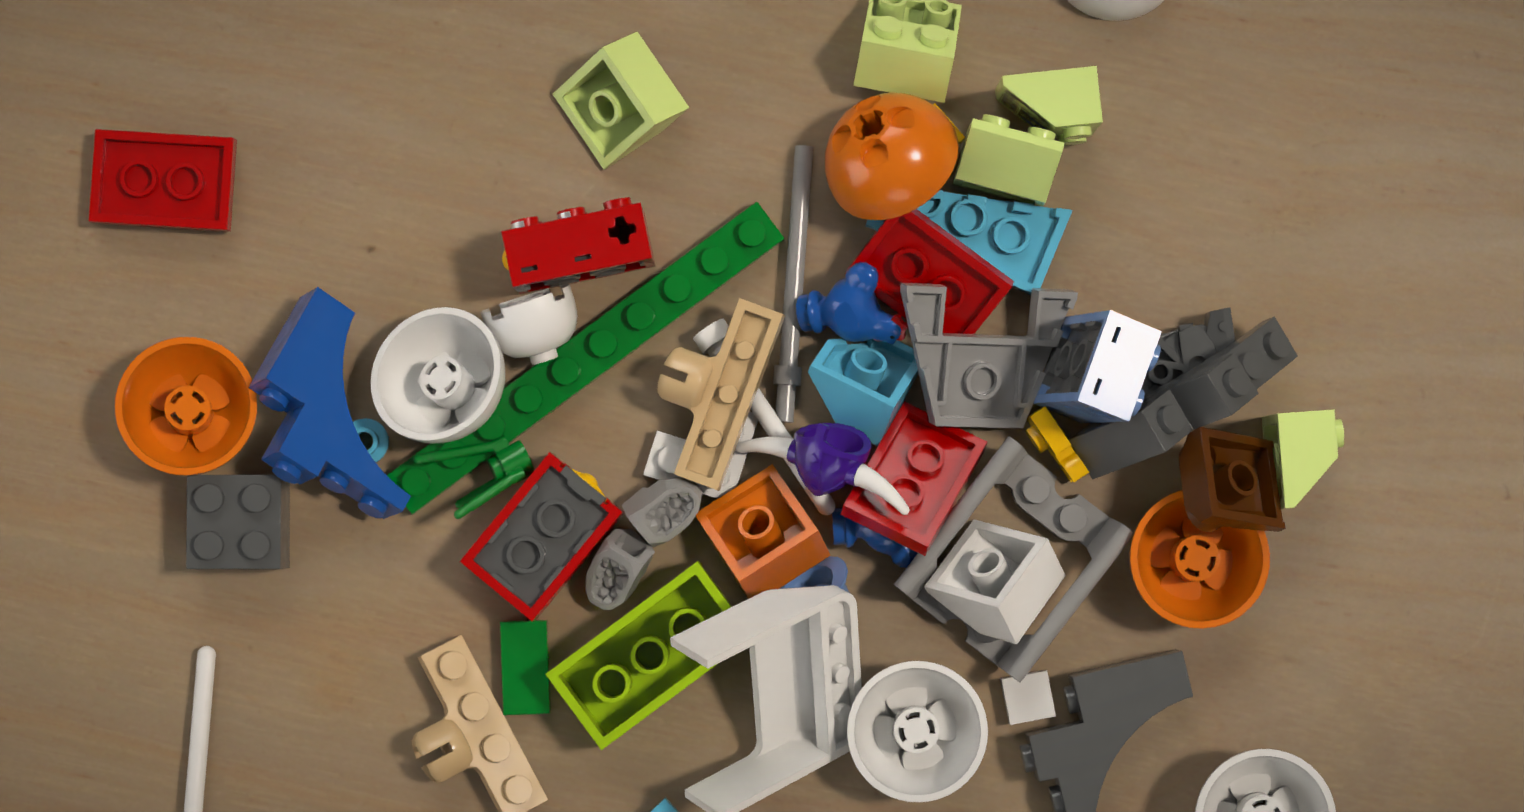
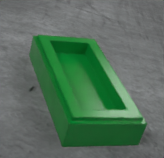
M548 620L501 621L503 715L550 714V680L546 676V673L549 672Z

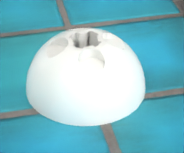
M448 307L428 309L400 323L381 345L371 372L372 399L382 420L391 429L406 438L432 444L459 440L479 429L496 410L505 385L504 357L494 334L473 314L461 309Z
M908 661L880 671L862 687L849 713L847 739L856 767L874 788L898 800L928 802L952 794L974 775L986 750L988 724L979 696L963 677L953 670L936 663ZM918 712H919V717H913V718H910L909 720L906 719V717L909 718V717H911V716H918ZM902 728H903L904 735H905V737H906V739H905L904 741H902V740L904 739V736H903V733H902Z
M1255 749L1230 757L1209 775L1200 790L1195 812H1336L1329 787L1310 764L1284 751ZM1263 800H1265V805L1260 804L1255 807L1253 806L1257 803H1263Z

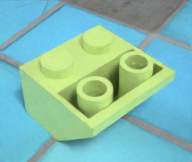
M869 0L853 86L889 93H906L922 99L945 103L955 56L962 5L949 3L946 0Z
M984 114L982 120L973 118L965 135L953 184L1018 202L1043 206L1046 203L1065 143L1054 140L1056 134L1046 129L1028 127V131L1023 132L1009 128L1010 121L998 116Z

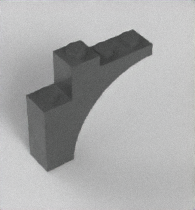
M1274 316L1262 321L1242 337L1196 367L1146 394L1138 413L1135 416H1131L1129 422L1090 423L1069 439V441L1088 469L1092 479L1167 452L1194 429L1233 415L1259 394L1257 391L1259 387L1297 358L1298 355Z
M1174 649L1068 674L1070 686L1063 687L1064 697L1069 714L1077 713L1079 720L1025 732L1027 744L1020 745L1021 757L1026 773L1034 771L1035 778L1039 782L1055 778L1056 785L1049 787L1054 812H1096L1100 790L1106 774L1125 742L1152 716L1168 706L1193 697L1183 651Z

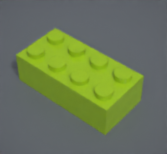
M697 561L547 672L546 676L598 747L603 750L714 667L712 666L707 669L671 646L670 638L733 606L702 564Z

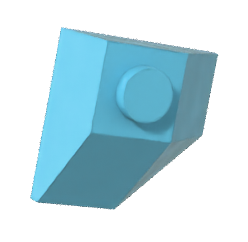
M840 338L828 339L810 365L808 374L835 423L855 427L864 432L872 444L878 446L903 405L918 375V368L913 348L898 340L893 345L886 341L877 342L874 339L868 340L867 343L847 344L846 340Z

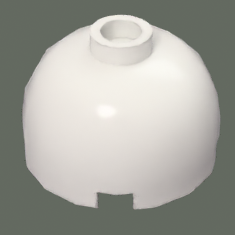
M570 284L559 285L562 292L561 295L553 296V293H550L549 288L500 303L501 313L495 316H491L489 308L481 312L484 324L494 334L503 354L513 358L530 357L532 365L558 357L556 348L570 340L577 324L576 303Z

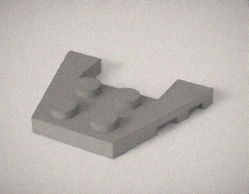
M901 283L900 292L929 422L935 426L1023 428L1046 375L1043 372L1052 348L1057 347L1064 332L1060 330L1069 308L1073 310L1078 292L1069 289L1032 288L1026 336L943 333L947 287L941 284Z

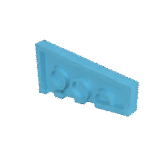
M939 190L929 201L917 208L929 219L1014 281L1013 288L1030 295L1032 288H1041L1073 211L1062 208L1055 209L1035 206L1034 204L1016 201L995 200L977 195L943 192V190ZM867 220L865 226L877 231L884 220Z

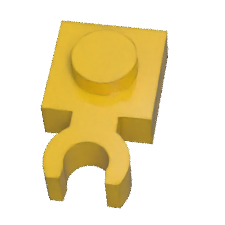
M1046 406L1027 417L1031 427L1025 430L1029 439L1040 453L1048 450L1070 483L1076 482L1089 473Z

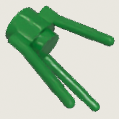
M505 435L491 442L431 451L429 453L417 454L413 457L414 463L420 464L494 452V457L487 460L494 478L455 502V507L458 508L454 512L456 519H461L511 485L526 479L534 471L533 464L522 442L518 440L509 445Z

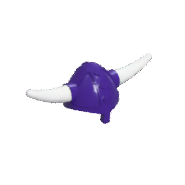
M840 423L811 424L796 431L794 438L761 437L738 443L735 450L738 453H766L784 458L788 462L795 464L804 485L815 496L829 494L848 484L877 494L889 502L902 515H907L910 511L897 490L884 477L865 464L871 450V441L864 432L855 427Z

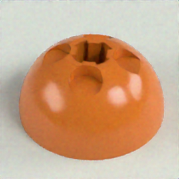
M893 92L868 97L847 110L838 120L830 134L825 150V174L830 191L837 203L846 212L858 218L886 220L907 214L929 201L950 177L958 156L957 133L950 120L941 110L920 97Z
M176 337L158 342L141 352L129 364L119 382L115 397V417L120 434L129 449L141 461L161 472L179 476H192L213 471L232 460L245 446L253 431L257 416L256 392L248 388L252 378L237 356L213 341L197 337ZM200 413L204 414V416H201L200 419L196 421L195 424H193L192 421L196 420L199 417ZM176 414L177 417H178L180 420H182L183 422H180V421L176 418V416L173 417V415Z
M1182 490L1172 493L1154 504L1141 518L1131 541L1130 570L1139 594L1158 615L1184 627L1213 628L1237 619L1251 608L1259 598L1269 574L1270 550L1265 531L1223 526L1213 532H1204L1195 527L1189 520L1185 511ZM1185 546L1187 550L1184 553L1183 560H1180L1182 552L1184 551L1183 547ZM1187 568L1192 571H1197L1198 575H1196L1195 572L1188 571Z

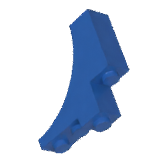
M317 287L298 299L248 387L260 395L259 399L265 406L278 412L284 411L287 413L261 460L273 467L272 472L278 478L291 484L300 485L319 476V481L324 487L336 493H345L358 502L359 509L365 514L374 518L385 519L403 512L411 496L397 486L372 459L356 431L348 409L344 390L343 357L346 337L355 312Z

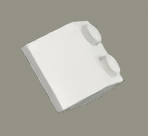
M974 519L924 587L928 594L978 633L1018 644L1066 575L1048 538Z

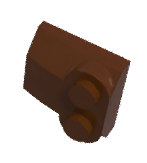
M1199 427L1187 435L1185 444L1179 453V467L1185 511L1195 527L1204 532H1213L1223 526L1274 532L1286 529L1282 518L1273 455L1274 443L1272 440Z

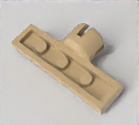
M739 298L721 349L715 357H707L682 347L673 349L668 355L664 365L688 374L684 383L660 374L657 392L663 400L685 407L694 414L691 429L674 472L675 475L720 491L785 318L784 314Z
M462 635L418 657L444 708L445 714L440 721L417 732L413 736L412 747L416 759L439 747L443 753L442 756L421 767L424 773L433 782L439 783L466 769L473 768L479 774L498 812H527L547 801L546 794Z

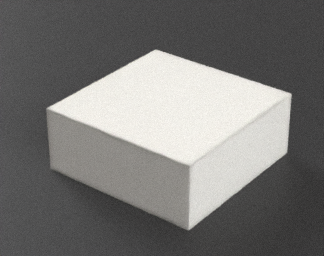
M1047 670L1030 672L1021 683L1012 676L1000 678L1008 723L1010 725L1056 717Z

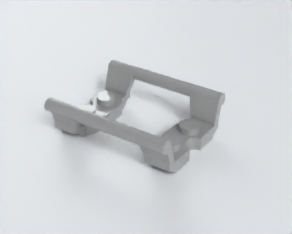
M1008 436L952 508L926 556L918 553L894 585L944 624L951 619L963 621L928 594L924 586L937 570L938 557L995 484H1005L1009 487L1014 502L1055 536L1065 541H1078L1087 547L1092 560L1034 635H1023L1018 644L980 634L963 621L967 628L965 641L1021 683L1132 539L1134 532L1124 524L1108 517L1080 494L1071 499L1060 497L1055 490L1057 476L1028 455L1022 445Z

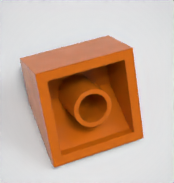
M773 464L702 508L695 516L748 599L766 590L781 588L831 556L819 530Z

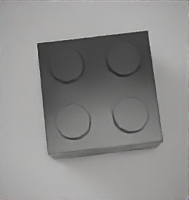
M276 475L187 476L186 569L290 568V483L281 480Z

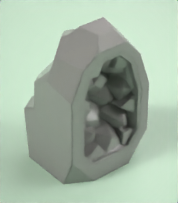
M685 478L659 480L649 488L642 487L622 504V508L629 521L648 544L656 547L670 541L690 525L699 511L702 490L695 482Z
M614 529L605 538L586 573L585 591L589 601L602 610H612L624 603L635 591L640 579L647 571L655 551L641 535L631 529Z

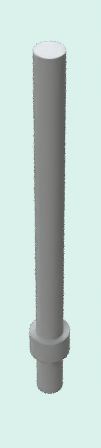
M806 145L795 146L783 304L785 318L782 323L779 365L774 366L773 384L778 385L776 414L783 423L794 422L796 387L801 386L802 367H798L800 326L796 315V303L798 297L803 295L813 147Z

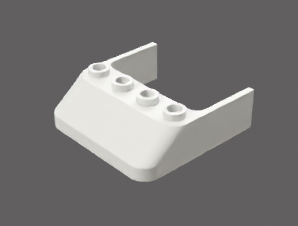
M834 585L770 589L670 638L672 647L707 669L748 648L750 649L756 746L747 757L685 789V798L704 811L740 812L850 751L847 739L848 718L852 704L862 689L857 602L852 594Z

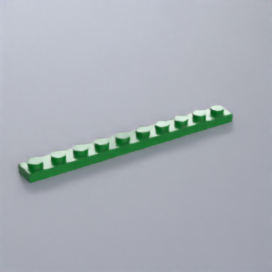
M755 202L557 349L558 357L535 365L505 387L496 410L479 429L459 440L447 443H430L415 455L491 442L504 435L510 444L779 245L785 238L760 204ZM494 452L420 464L414 463V456H412L387 476L411 496L406 507L414 515L494 456Z

